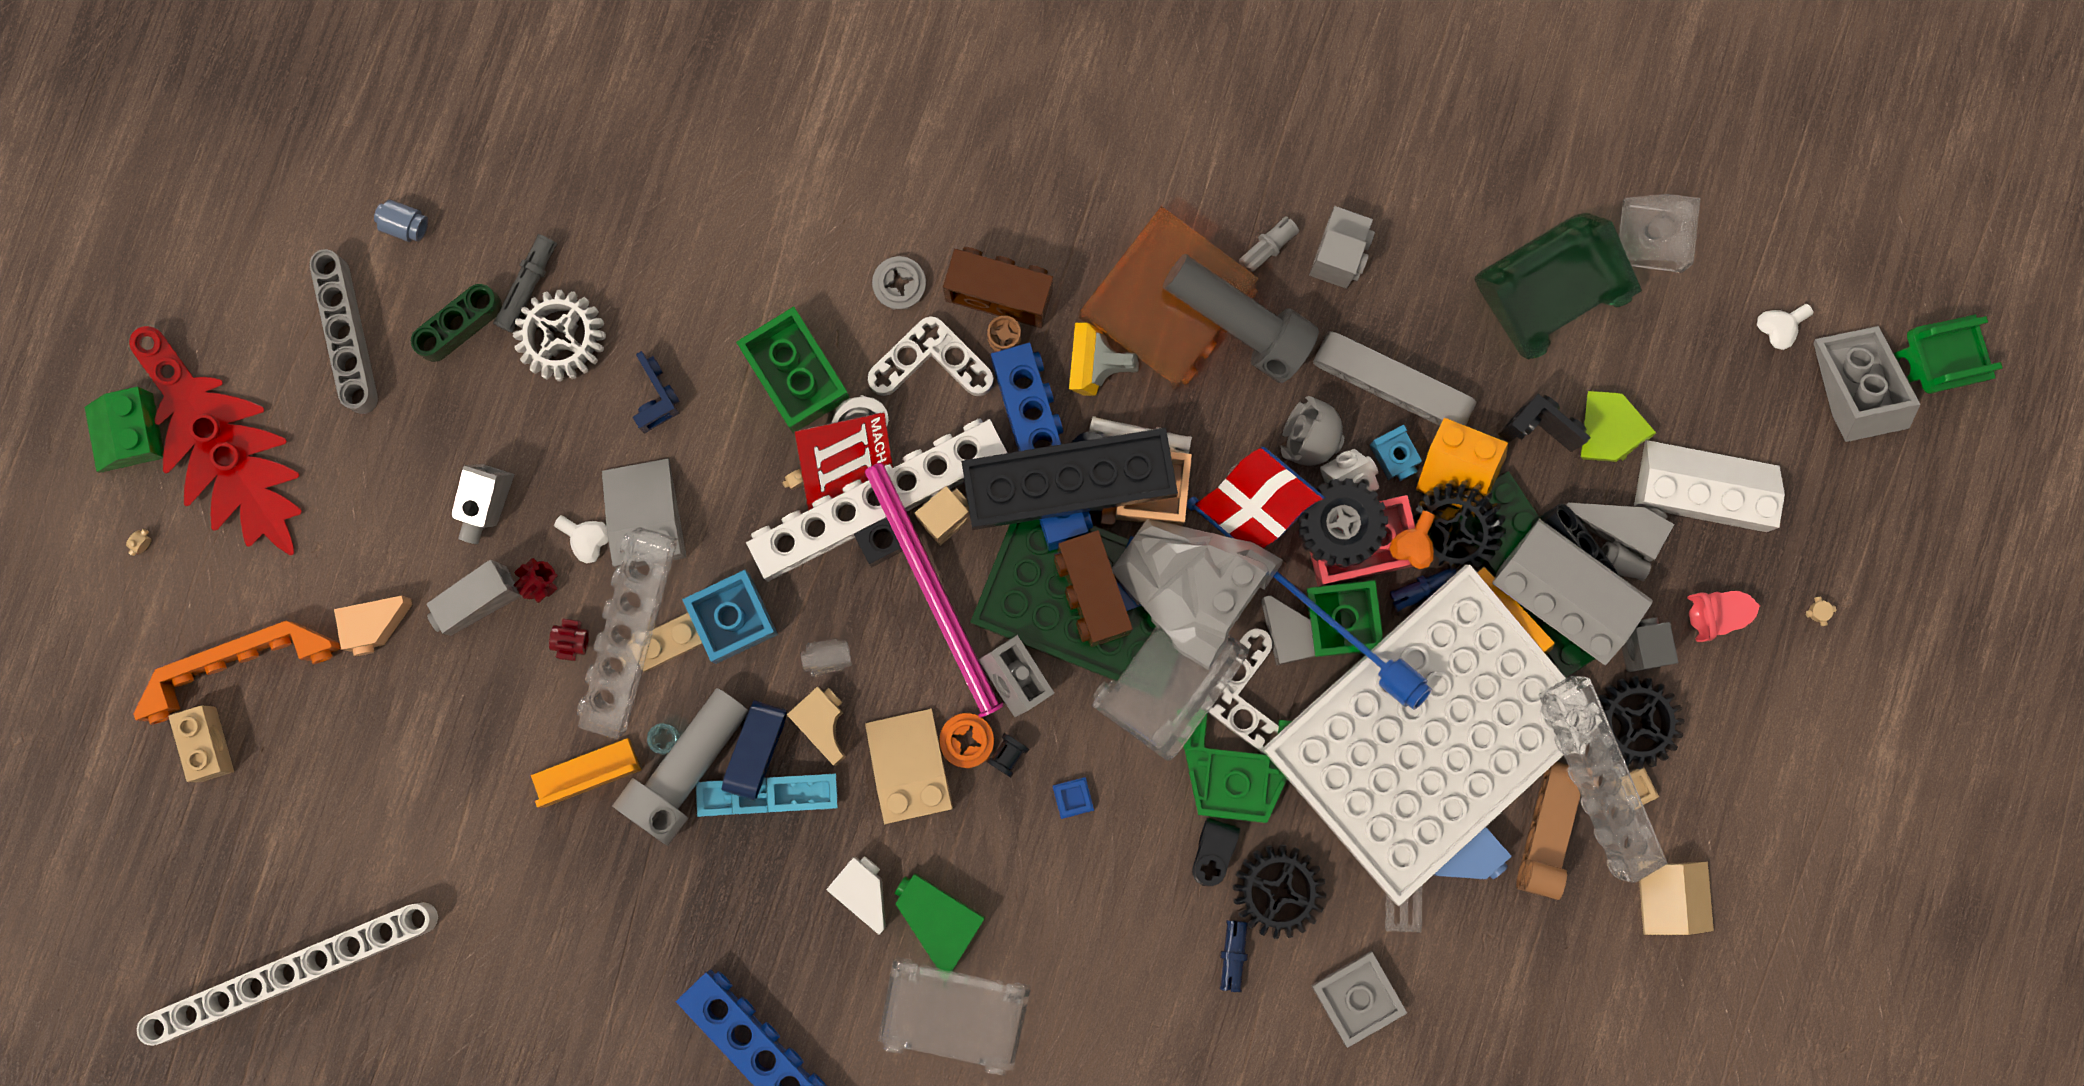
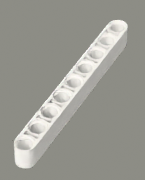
M424 902L397 909L150 1013L139 1021L137 1036L141 1042L150 1046L172 1041L428 933L437 924V911L434 906ZM417 909L423 912L425 916V922L421 928H417L412 922V914ZM384 923H387L392 928V937L388 942L381 938L379 932L380 927ZM351 937H355L360 943V949L356 955H353L348 950L347 944ZM318 951L324 952L327 956L328 961L324 969L316 964L315 957ZM287 964L292 966L295 972L292 982H288L283 976V970ZM254 978H257L262 984V991L259 996L255 995L251 990V982ZM221 992L226 993L229 997L230 1002L227 1009H223L219 1004L218 999ZM189 1005L197 1013L194 1023L190 1022L186 1016ZM157 1019L164 1026V1032L161 1037L154 1031V1023Z

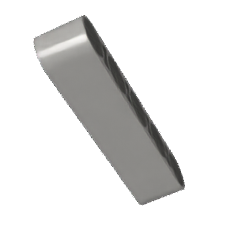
M322 249L315 252L311 257L310 271L338 398L348 409L359 414H367L376 407L378 395L350 269L347 262L336 253L328 249ZM335 261L334 271L324 275L325 265ZM342 293V302L332 307V297L335 294ZM349 325V334L345 338L339 339V329L342 326ZM356 357V367L346 372V361L349 358ZM363 389V400L360 403L353 404V394L357 390Z
M1328 331L1313 360V363L1320 369L1439 426L1444 418L1466 426L1477 404L1472 397L1335 332Z

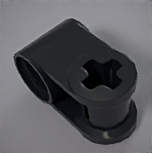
M1206 818L1192 868V874L1197 883L1203 886H1214L1223 881L1239 838V827ZM1211 861L1213 862V869L1218 870L1217 875L1210 876L1206 880L1205 873L1200 871L1201 866L1208 865Z

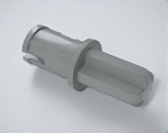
M1285 216L1269 232L1261 234L1258 237L1259 242L1239 259L1243 269L1251 273L1271 255L1277 256L1283 245L1299 233L1297 225Z

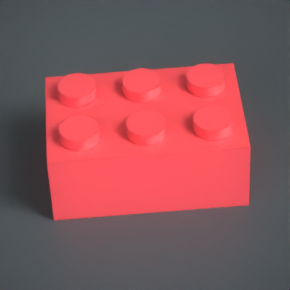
M1408 495L1379 501L1380 503L1383 502L1386 508L1383 511L1384 515L1388 516V524L1385 525L1387 533L1381 542L1380 548L1362 563L1355 566L1351 565L1347 568H1339V566L1334 565L1329 567L1324 565L1325 562L1313 559V554L1310 552L1318 587L1413 567L1408 560H1398L1392 557L1389 550L1391 540L1399 533L1415 528Z

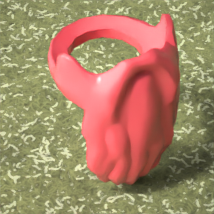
M1741 591L1714 592L1709 595L1708 593L1700 592L1687 597L1688 600L1693 601L1689 617L1690 624L1699 632L1695 638L1696 642L1712 641L1717 635H1726L1731 631L1745 628L1756 618L1760 607L1751 595Z

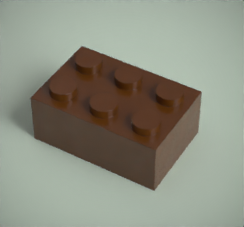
M963 247V250L954 248L943 285L945 302L998 317L1010 316L1017 322L1042 329L1053 291V276L1048 275L1046 269L1029 265L1028 269L1015 266L1016 262L1002 256H996L995 260L983 257V252L971 247Z
M1097 530L1059 543L1058 553L1054 554L1055 558L1053 559L1059 577L1066 576L1069 586L1065 587V594L1070 609L1077 608L1081 618L1076 623L1081 641H1088L1092 648L1130 635L1133 628L1099 531Z

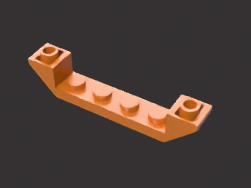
M283 621L155 669L133 713L134 718L138 721H149L150 725L169 720L168 716L170 713L180 710L173 686L179 687L194 681V675L206 672V675L221 672L227 669V663L237 659L239 663L259 657L258 652L267 648H271V651L283 649L292 644L291 639L293 640L298 658L312 661V664L332 659V653L341 650L340 643L297 623Z

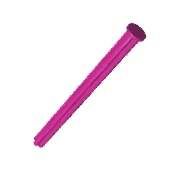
M877 463L867 468L865 474L980 710L979 718L999 710L1004 705L1002 702L998 703L884 464Z

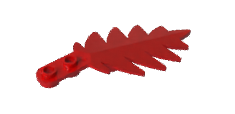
M143 326L136 329L130 336V349L164 395L156 412L155 424H162L173 413L165 439L163 472L169 473L194 446L186 472L184 505L190 506L216 477L211 498V529L213 531L218 530L240 505L241 528L247 547L252 546L264 534L283 552L293 555L294 546L284 520L300 515L302 510L284 496L267 489V487L299 477V473L277 462L248 456L287 443L286 438L258 428L227 424L263 413L264 407L238 397L208 393L207 391L222 386L223 381L211 377L194 378L158 329L151 326ZM145 337H151L154 340L152 349L146 350L143 348L142 340ZM166 365H171L175 370L171 378H166L162 374V369Z

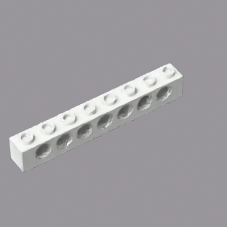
M977 419L963 427L965 432L955 437L948 434L933 442L935 447L922 453L921 449L907 454L903 457L904 463L894 468L890 464L885 466L906 512L929 501L945 486L951 490L965 482L961 463L964 459L958 455L961 446L972 444L977 448V454L973 459L1007 453L990 419L985 422ZM935 459H941L947 463V469L941 475H933L928 471L929 464ZM906 474L913 475L917 479L915 487L909 491H904L898 487L899 479ZM856 480L842 488L844 493L833 499L830 495L816 500L812 503L813 509L801 514L800 510L788 514L781 519L783 524L773 529L770 526H765L751 534L753 539L746 542L763 578L769 582L854 539L855 533L886 518L881 505L872 506L868 503V496L874 491L869 480L864 483L861 480ZM844 505H852L856 509L854 518L847 522L839 520V509ZM814 520H821L825 523V531L818 537L809 536L807 531L809 524ZM785 535H790L795 540L793 549L786 553L780 552L777 548L778 540Z

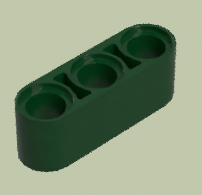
M475 284L469 287L413 332L411 337L413 350L427 361L438 362L444 359L497 317L502 308L500 297L484 284ZM484 295H489L490 302L488 306L483 309H477L478 299ZM463 316L462 326L457 330H451L450 323L453 318ZM430 337H436V346L430 351H424L425 341Z

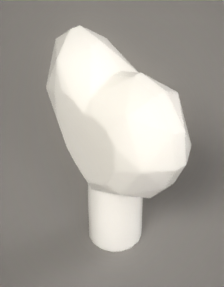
M1804 304L1791 313L1781 310L1765 311L1758 316L1757 326L1762 332L1769 335L1770 343L1774 348L1784 350L1792 346L1798 335V324L1813 315V310L1808 304Z
M562 515L555 521L554 527L570 536L571 548L578 560L586 564L596 562L600 555V547L608 543L607 526L603 522L586 521L577 525Z

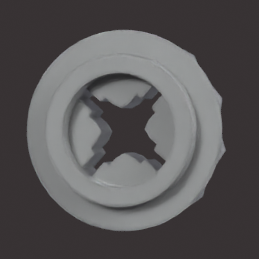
M896 256L886 259L877 267L873 275L872 287L874 294L881 304L893 310L908 309L920 301L926 290V278L922 268L914 260ZM894 271L898 272V276L900 275L902 280L908 279L909 283L904 285V296H901L897 288L889 287L890 284L895 282Z

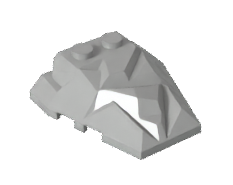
M1147 519L1114 564L1112 571L1116 581L1137 605L1141 604L1150 614L1151 621L1158 629L1161 627L1170 637L1174 648L1180 654L1209 670L1227 645L1228 632L1259 587L1262 589L1267 587L1282 565L1283 560L1252 542Z

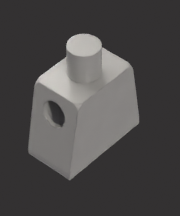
M485 464L464 465L452 511V518L463 521L458 537L459 540L478 544L483 528L497 525L515 474Z

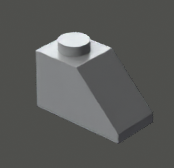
M1272 596L1263 597L1261 604L1268 633L1272 639L1276 666L1315 657L1310 620Z

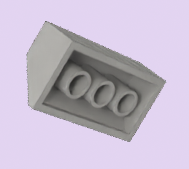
M1541 519L1535 523L1499 567L1492 582L1497 588L1604 665L1627 642L1653 602L1652 599Z

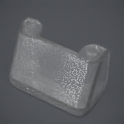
M1156 627L1120 678L1109 683L1103 682L1097 688L1093 695L1095 701L1091 706L1166 761H1170L1182 749L1241 667L1248 655L1249 649L1228 634L1227 645L1211 668L1207 670L1180 654L1174 648L1172 640L1163 629Z
M896 957L891 968L878 1041L884 1043L883 1049L886 1051L903 1053L904 1048L984 1065L986 1066V1072L1004 1076L1006 1070H1014L1031 985L1017 982L1003 985L1004 981L1001 980L995 981L934 968L927 964H922L919 967L913 960Z

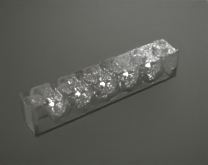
M638 527L632 530L630 534L624 536L620 547V554H624L622 565L615 569L611 581V586L615 587L612 600L608 599L603 611L602 618L607 620L604 632H599L594 644V651L598 652L596 662L590 665L585 678V683L589 684L586 696H582L577 708V716H581L578 728L614 739H619L626 732L678 538ZM637 559H642L648 564V575L638 572L636 569ZM628 592L638 595L640 607H633L629 604L627 600ZM619 625H625L630 629L632 634L630 640L620 636L618 632ZM610 657H615L621 661L623 665L622 672L615 671L610 666ZM602 689L612 693L614 697L613 704L607 703L602 699Z
M1572 675L1539 693L1538 695L1543 704L1541 706L1542 713L1545 719L1551 723L1556 735L1554 738L1555 744L1565 756L1569 766L1568 775L1579 789L1582 796L1581 805L1584 811L1591 817L1595 827L1594 836L1605 850L1608 858L1607 866L1610 872L1618 879L1636 883L1667 865L1666 858L1590 678ZM1576 713V721L1573 725L1572 717L1573 714ZM1589 744V752L1586 756L1585 749L1586 746ZM1602 775V783L1599 786L1598 780L1599 777ZM1615 806V813L1612 817L1611 812L1613 807ZM1628 837V843L1624 847L1625 839Z

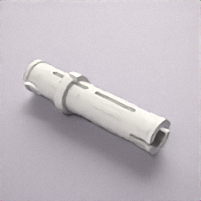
M1093 416L1089 432L1098 433L1103 437H1110L1153 429ZM1167 432L1170 452L1189 454L1192 437Z

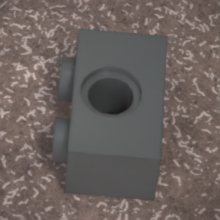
M1658 617L1641 620L1627 642L1622 646L1627 673L1678 663L1670 622L1659 624Z

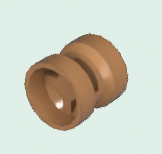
M999 316L990 322L987 336L991 349L998 352L1020 345L1021 328L1014 318Z

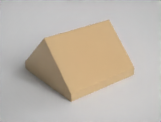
M1708 862L1638 865L1644 935H1692L1714 931Z

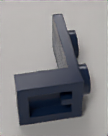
M640 351L636 356L662 399L659 402L652 400L638 408L639 413L633 416L638 428L645 434L680 414L675 406L680 401L671 385L669 384L664 387L658 376L663 374V371L654 356L647 358Z

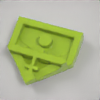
M1588 391L1584 426L1587 429L1586 433L1591 438L1582 446L1581 458L1583 460L1617 462L1621 459L1623 461L1629 453L1656 434L1653 428L1623 394Z

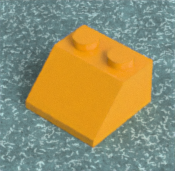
M1444 418L1430 446L1416 490L1425 494L1427 491H1433V488L1440 483L1446 487L1448 481L1454 479L1459 487L1462 481L1468 480L1469 489H1473L1476 485L1481 484V491L1479 493L1485 496L1486 493L1491 492L1506 459L1508 442ZM1451 504V505H1454V506H1456V507L1462 508V505H1459V504Z

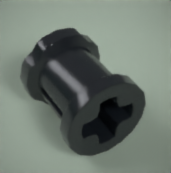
M1004 733L1002 735L1003 742L993 757H988L986 762L1011 778L1014 774L1012 769L1022 754H1027L1030 749Z

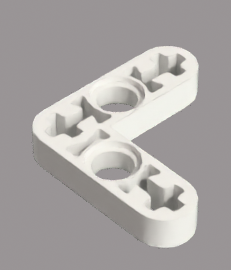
M936 317L922 319L871 368L868 374V383L874 393L881 396L890 395L932 356L971 395H986L992 389L994 382L991 370ZM928 326L933 329L937 326L939 328L937 330L939 338L936 340L931 337L923 343L924 348L928 350L922 353L918 344L912 341V339L917 337L918 342H920L926 335L925 327ZM908 347L916 351L917 358L913 364L903 365L899 362L898 353L903 348ZM949 349H961L965 355L963 362L955 366L947 363L945 355ZM892 360L896 368L904 373L898 376L897 372L894 371L889 377L891 384L888 387L884 384L877 387L878 380L876 375L879 372L882 375H886L892 369L887 363ZM971 360L975 363L970 366L971 370L978 376L982 373L986 375L984 378L986 385L983 388L980 385L972 387V377L966 371L962 377L958 374L966 369Z
M1252 629L1240 639L1200 694V703L1206 712L1260 753L1265 754L1262 750L1265 743L1264 738L1259 734H1255L1253 740L1248 734L1256 729L1259 720L1265 723L1260 729L1267 734H1271L1273 731L1278 734L1279 726L1238 696L1272 649L1270 635L1262 629ZM1261 636L1264 639L1262 646L1265 649L1263 652L1260 650L1255 651L1250 657L1251 660L1256 661L1252 667L1247 659L1236 655V653L1240 649L1243 654H1246L1251 647L1250 642H1248L1249 637L1255 639ZM1232 662H1239L1245 667L1246 674L1240 681H1233L1227 676L1226 669ZM1218 690L1222 691L1221 699L1228 705L1231 704L1232 699L1238 703L1229 711L1227 719L1221 716V713L1226 710L1222 706L1217 704L1212 708L1208 705L1210 698L1207 696V693L1209 691L1213 693ZM1240 709L1247 710L1252 715V724L1247 729H1240L1234 724L1233 716Z

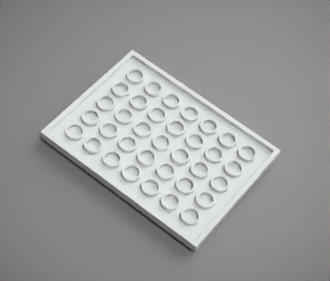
M1471 565L1462 567L1371 650L1385 663L1391 659L1396 662L1402 658L1428 680L1427 685L1432 688V691L1417 709L1413 710L1409 706L1404 707L1379 686L1381 677L1378 676L1381 668L1365 655L1262 748L1277 768L1398 906L1601 721Z

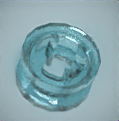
M656 724L648 732L647 743L655 753L668 754L680 738V735L672 725ZM662 729H667L666 734H672V742H667L666 748L661 749L659 748L661 743H655V736L661 735Z

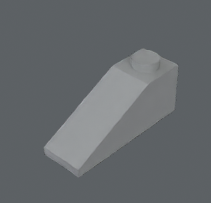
M1582 503L1565 504L1575 513L1587 530L1610 543L1619 542L1648 562L1656 559L1674 526L1673 523L1666 520L1668 516L1664 512L1653 507L1646 509L1645 507Z

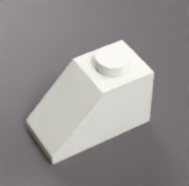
M865 856L862 860L853 857L826 890L880 935L886 928L882 878L877 875L880 869Z

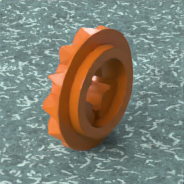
M971 713L958 714L944 724L939 737L940 749L944 757L953 765L961 768H972L982 764L990 756L994 745V735L990 725L983 718H979L978 715ZM973 726L972 738L981 744V747L969 746L964 751V754L960 755L962 750L960 749L961 743L952 736L953 734L965 735L970 727Z

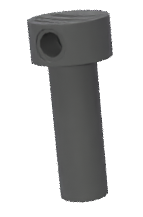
M1187 254L1182 255L1177 260L1164 280L1163 289L1252 348L1254 351L1251 357V365L1278 383H1284L1298 371L1309 356L1318 338V327L1291 308L1285 309L1278 316Z

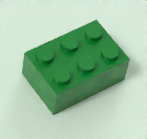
M795 307L790 308L736 341L793 434L795 433L794 431L801 430L850 398L847 390Z

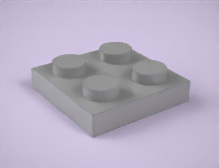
M1371 951L1311 985L1347 1048L1407 1014Z

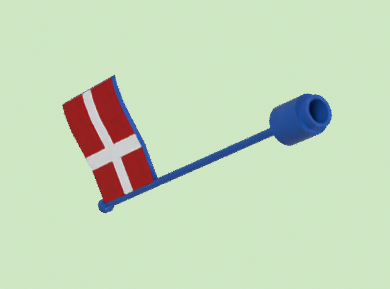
M1262 447L1242 459L1218 488L1201 500H1198L1195 496L1191 497L1187 501L1186 507L1190 511L1196 510L1226 537L1252 542L1264 549L1280 538L1306 509L1326 497L1269 450ZM1278 571L1273 576L1381 668L1378 676L1381 677L1379 686L1404 707L1409 706L1415 710L1428 698L1432 691V688L1427 685L1428 680L1402 658L1396 662L1392 659L1387 663L1382 661Z

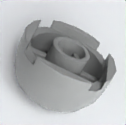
M1307 396L1305 398L1308 402L1306 404L1299 402L1286 422L1282 436L1289 437L1287 447L1281 445V453L1283 458L1305 466H1316L1329 460L1334 453L1337 454L1341 450L1344 443V436L1342 435L1343 426L1339 414L1332 406L1314 397Z

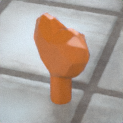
M1422 511L1415 528L1405 530L1392 539L1389 547L1392 557L1398 560H1408L1413 567L1419 570L1429 567L1433 561L1434 550L1432 541L1428 536V531L1435 515Z

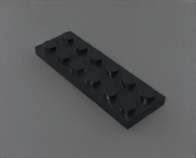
M1166 428L961 461L972 530L1178 496Z

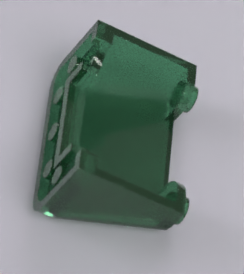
M1590 213L1578 214L1565 220L1485 268L1474 279L1480 293L1522 357L1528 360L1544 355L1551 344L1549 334L1601 303L1613 305L1614 307L1624 306L1632 301L1633 296L1642 291L1613 222Z

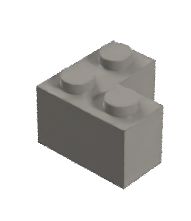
M1334 206L1309 276L1346 289L1352 280L1358 281L1369 256L1363 253L1364 249L1369 250L1375 231L1369 230L1373 219Z

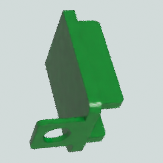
M1976 314L1910 329L1907 332L1910 347L1893 353L1898 363L1902 357L1909 361L1911 371L1906 377L1908 382L1912 383L1920 380L1923 390L1928 394L1989 381L1996 378L1994 371L2003 369L2001 362L1991 364L1980 329L1981 325L1989 323L1987 316L1977 318Z

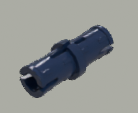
M1449 567L1426 578L1425 576H1420L1417 578V582L1395 591H1390V597L1394 600L1393 604L1397 612L1423 600L1426 601L1457 573L1456 570L1451 571Z
M1226 920L1225 948L1220 954V958L1223 959V968L1219 990L1228 991L1231 989V992H1242L1243 964L1248 958V954L1245 953L1248 922L1240 921L1237 923L1235 920Z

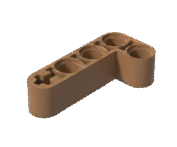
M1557 761L1543 774L1517 875L1516 888L1518 890L1554 900H1560L1567 881V870L1562 869L1584 784L1585 769Z

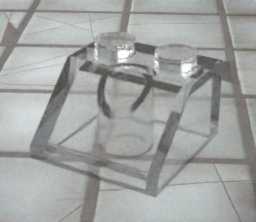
M1673 194L1624 198L1616 264L1680 273L1687 270L1694 264L1701 198Z

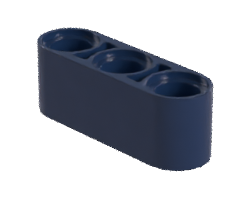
M756 700L753 701L722 783V791L753 801L757 799L782 733L787 710Z

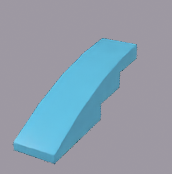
M836 774L764 778L755 801L722 791L723 781H707L696 784L697 817L838 808Z

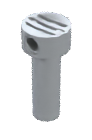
M716 688L646 784L643 785L632 778L612 807L660 842L669 846L689 819L678 809L741 725L749 710L734 698Z

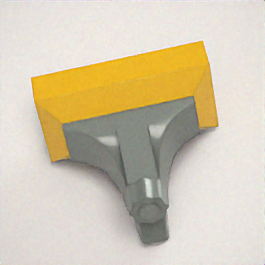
M1075 323L1070 390L1083 396H1096L1098 387L1103 385L1108 376L1119 372H1138L1139 362L1136 353H1117L1111 348L1107 337L1103 335L1101 329L1089 323Z

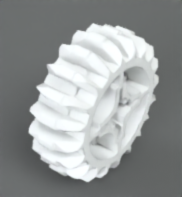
M562 290L556 291L554 299L548 292H544V302L540 303L535 297L531 298V303L535 307L531 311L527 307H522L521 311L527 316L526 319L519 318L515 320V324L523 328L513 332V337L521 341L515 345V350L518 353H524L520 358L521 362L525 365L531 363L530 371L534 374L541 371V376L544 379L548 380L554 372L555 379L562 381L565 371L571 379H575L576 368H579L583 373H587L588 368L584 363L587 360L593 364L598 362L592 353L593 351L603 352L604 350L602 345L596 343V341L606 338V334L603 331L597 330L604 325V321L601 318H595L599 312L596 307L588 308L589 301L585 297L578 300L575 292L571 291L566 299ZM557 311H570L567 315L563 314L562 317L555 321L545 318ZM580 318H582L585 327L582 345L574 337L578 327L576 323ZM537 327L544 331V340L541 343L542 349L539 353L536 350L534 340ZM548 328L564 333L571 343L555 338ZM563 350H570L575 353L563 360H549L552 356L556 357Z

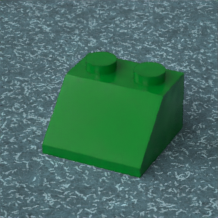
M133 387L103 394L84 407L96 472L101 473L163 459L164 448L160 427L155 424L157 411L153 393L140 387Z
M1375 580L1306 588L1308 598L1368 649L1372 650L1383 640ZM1309 608L1315 657L1362 653Z

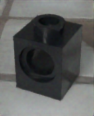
M887 517L854 534L871 568L903 552ZM880 532H889L893 535V542L888 548L880 549L875 546V537Z

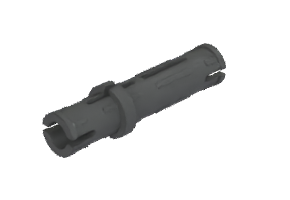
M541 234L537 235L526 259L522 260L519 264L521 269L500 312L493 322L494 325L510 333L514 332L516 327L515 320L519 319L523 313L521 311L522 307H526L540 277L544 278L546 274L544 269L558 245L556 242Z

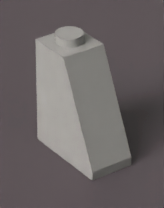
M489 560L429 601L427 606L431 613L427 614V617L436 632L441 631L442 634L452 636L516 600L521 595L517 588L514 587L515 581L507 566Z

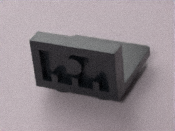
M1539 393L1524 403L1498 434L1509 443L1516 437L1522 440L1539 425L1570 452L1583 446L1591 438L1586 433V427L1579 420L1573 417L1567 418L1559 411L1560 406L1555 400L1547 395L1542 397Z

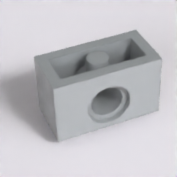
M1018 635L978 659L1014 717L1029 711L1054 694V691Z

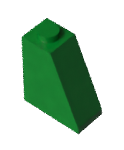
M917 873L911 879L905 876L894 893L899 896L896 906L941 975L948 979L985 919V916Z

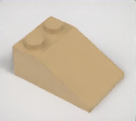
M932 709L865 723L884 824L954 809Z

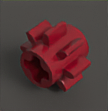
M531 558L514 572L519 577L514 587L517 588V591L524 599H535L537 603H540L546 596L549 597L557 590L556 585L552 582L558 575L548 562H537L535 558Z
M563 618L562 626L553 625L549 637V649L557 651L556 658L576 661L577 654H586L589 643V630L581 629L582 622Z

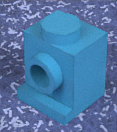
M1404 425L1373 440L1369 445L1388 480L1397 476L1402 481L1418 472L1415 466L1422 462ZM1394 449H1402L1405 458L1403 460L1396 459L1393 454Z

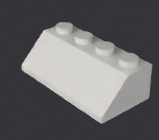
M1646 440L1634 507H1645L1646 509L1653 507L1664 513L1769 532L1780 527L1785 493L1780 466Z

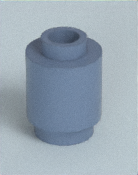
M389 199L377 207L374 214V222L377 223L378 231L407 242L412 240L419 242L426 232L428 217L422 215L420 210Z

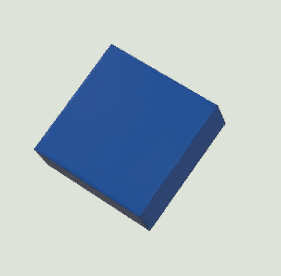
M1086 777L1052 786L1061 819L1094 811Z

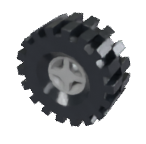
M1346 478L1344 481L1334 479L1316 488L1326 498L1306 509L1297 520V523H1299L1298 536L1299 538L1302 537L1304 542L1302 546L1306 551L1309 550L1313 554V559L1316 561L1321 560L1325 562L1324 565L1329 567L1334 565L1339 566V568H1347L1348 566L1362 563L1380 548L1381 542L1387 533L1385 525L1388 524V516L1384 515L1383 510L1386 509L1384 503L1378 501L1376 498L1378 494L1374 490L1369 491L1366 488L1367 484L1363 482L1357 484L1353 482V479Z

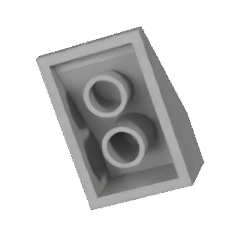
M1879 326L1815 339L1814 347L1831 413L1845 442L1905 430L1911 427L1920 403Z
M662 459L602 471L607 536L613 567L618 570H625L687 558L670 460Z

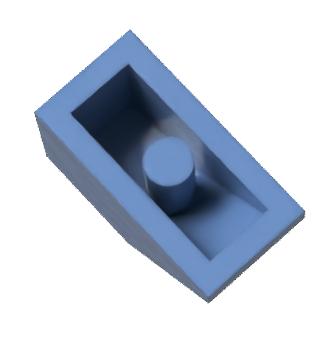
M1485 827L1434 875L1487 879L1490 876L1492 879H1495L1508 868L1505 862L1512 856Z

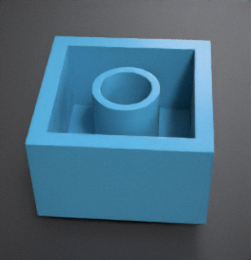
M746 570L682 599L710 661L715 664L778 635L753 579Z

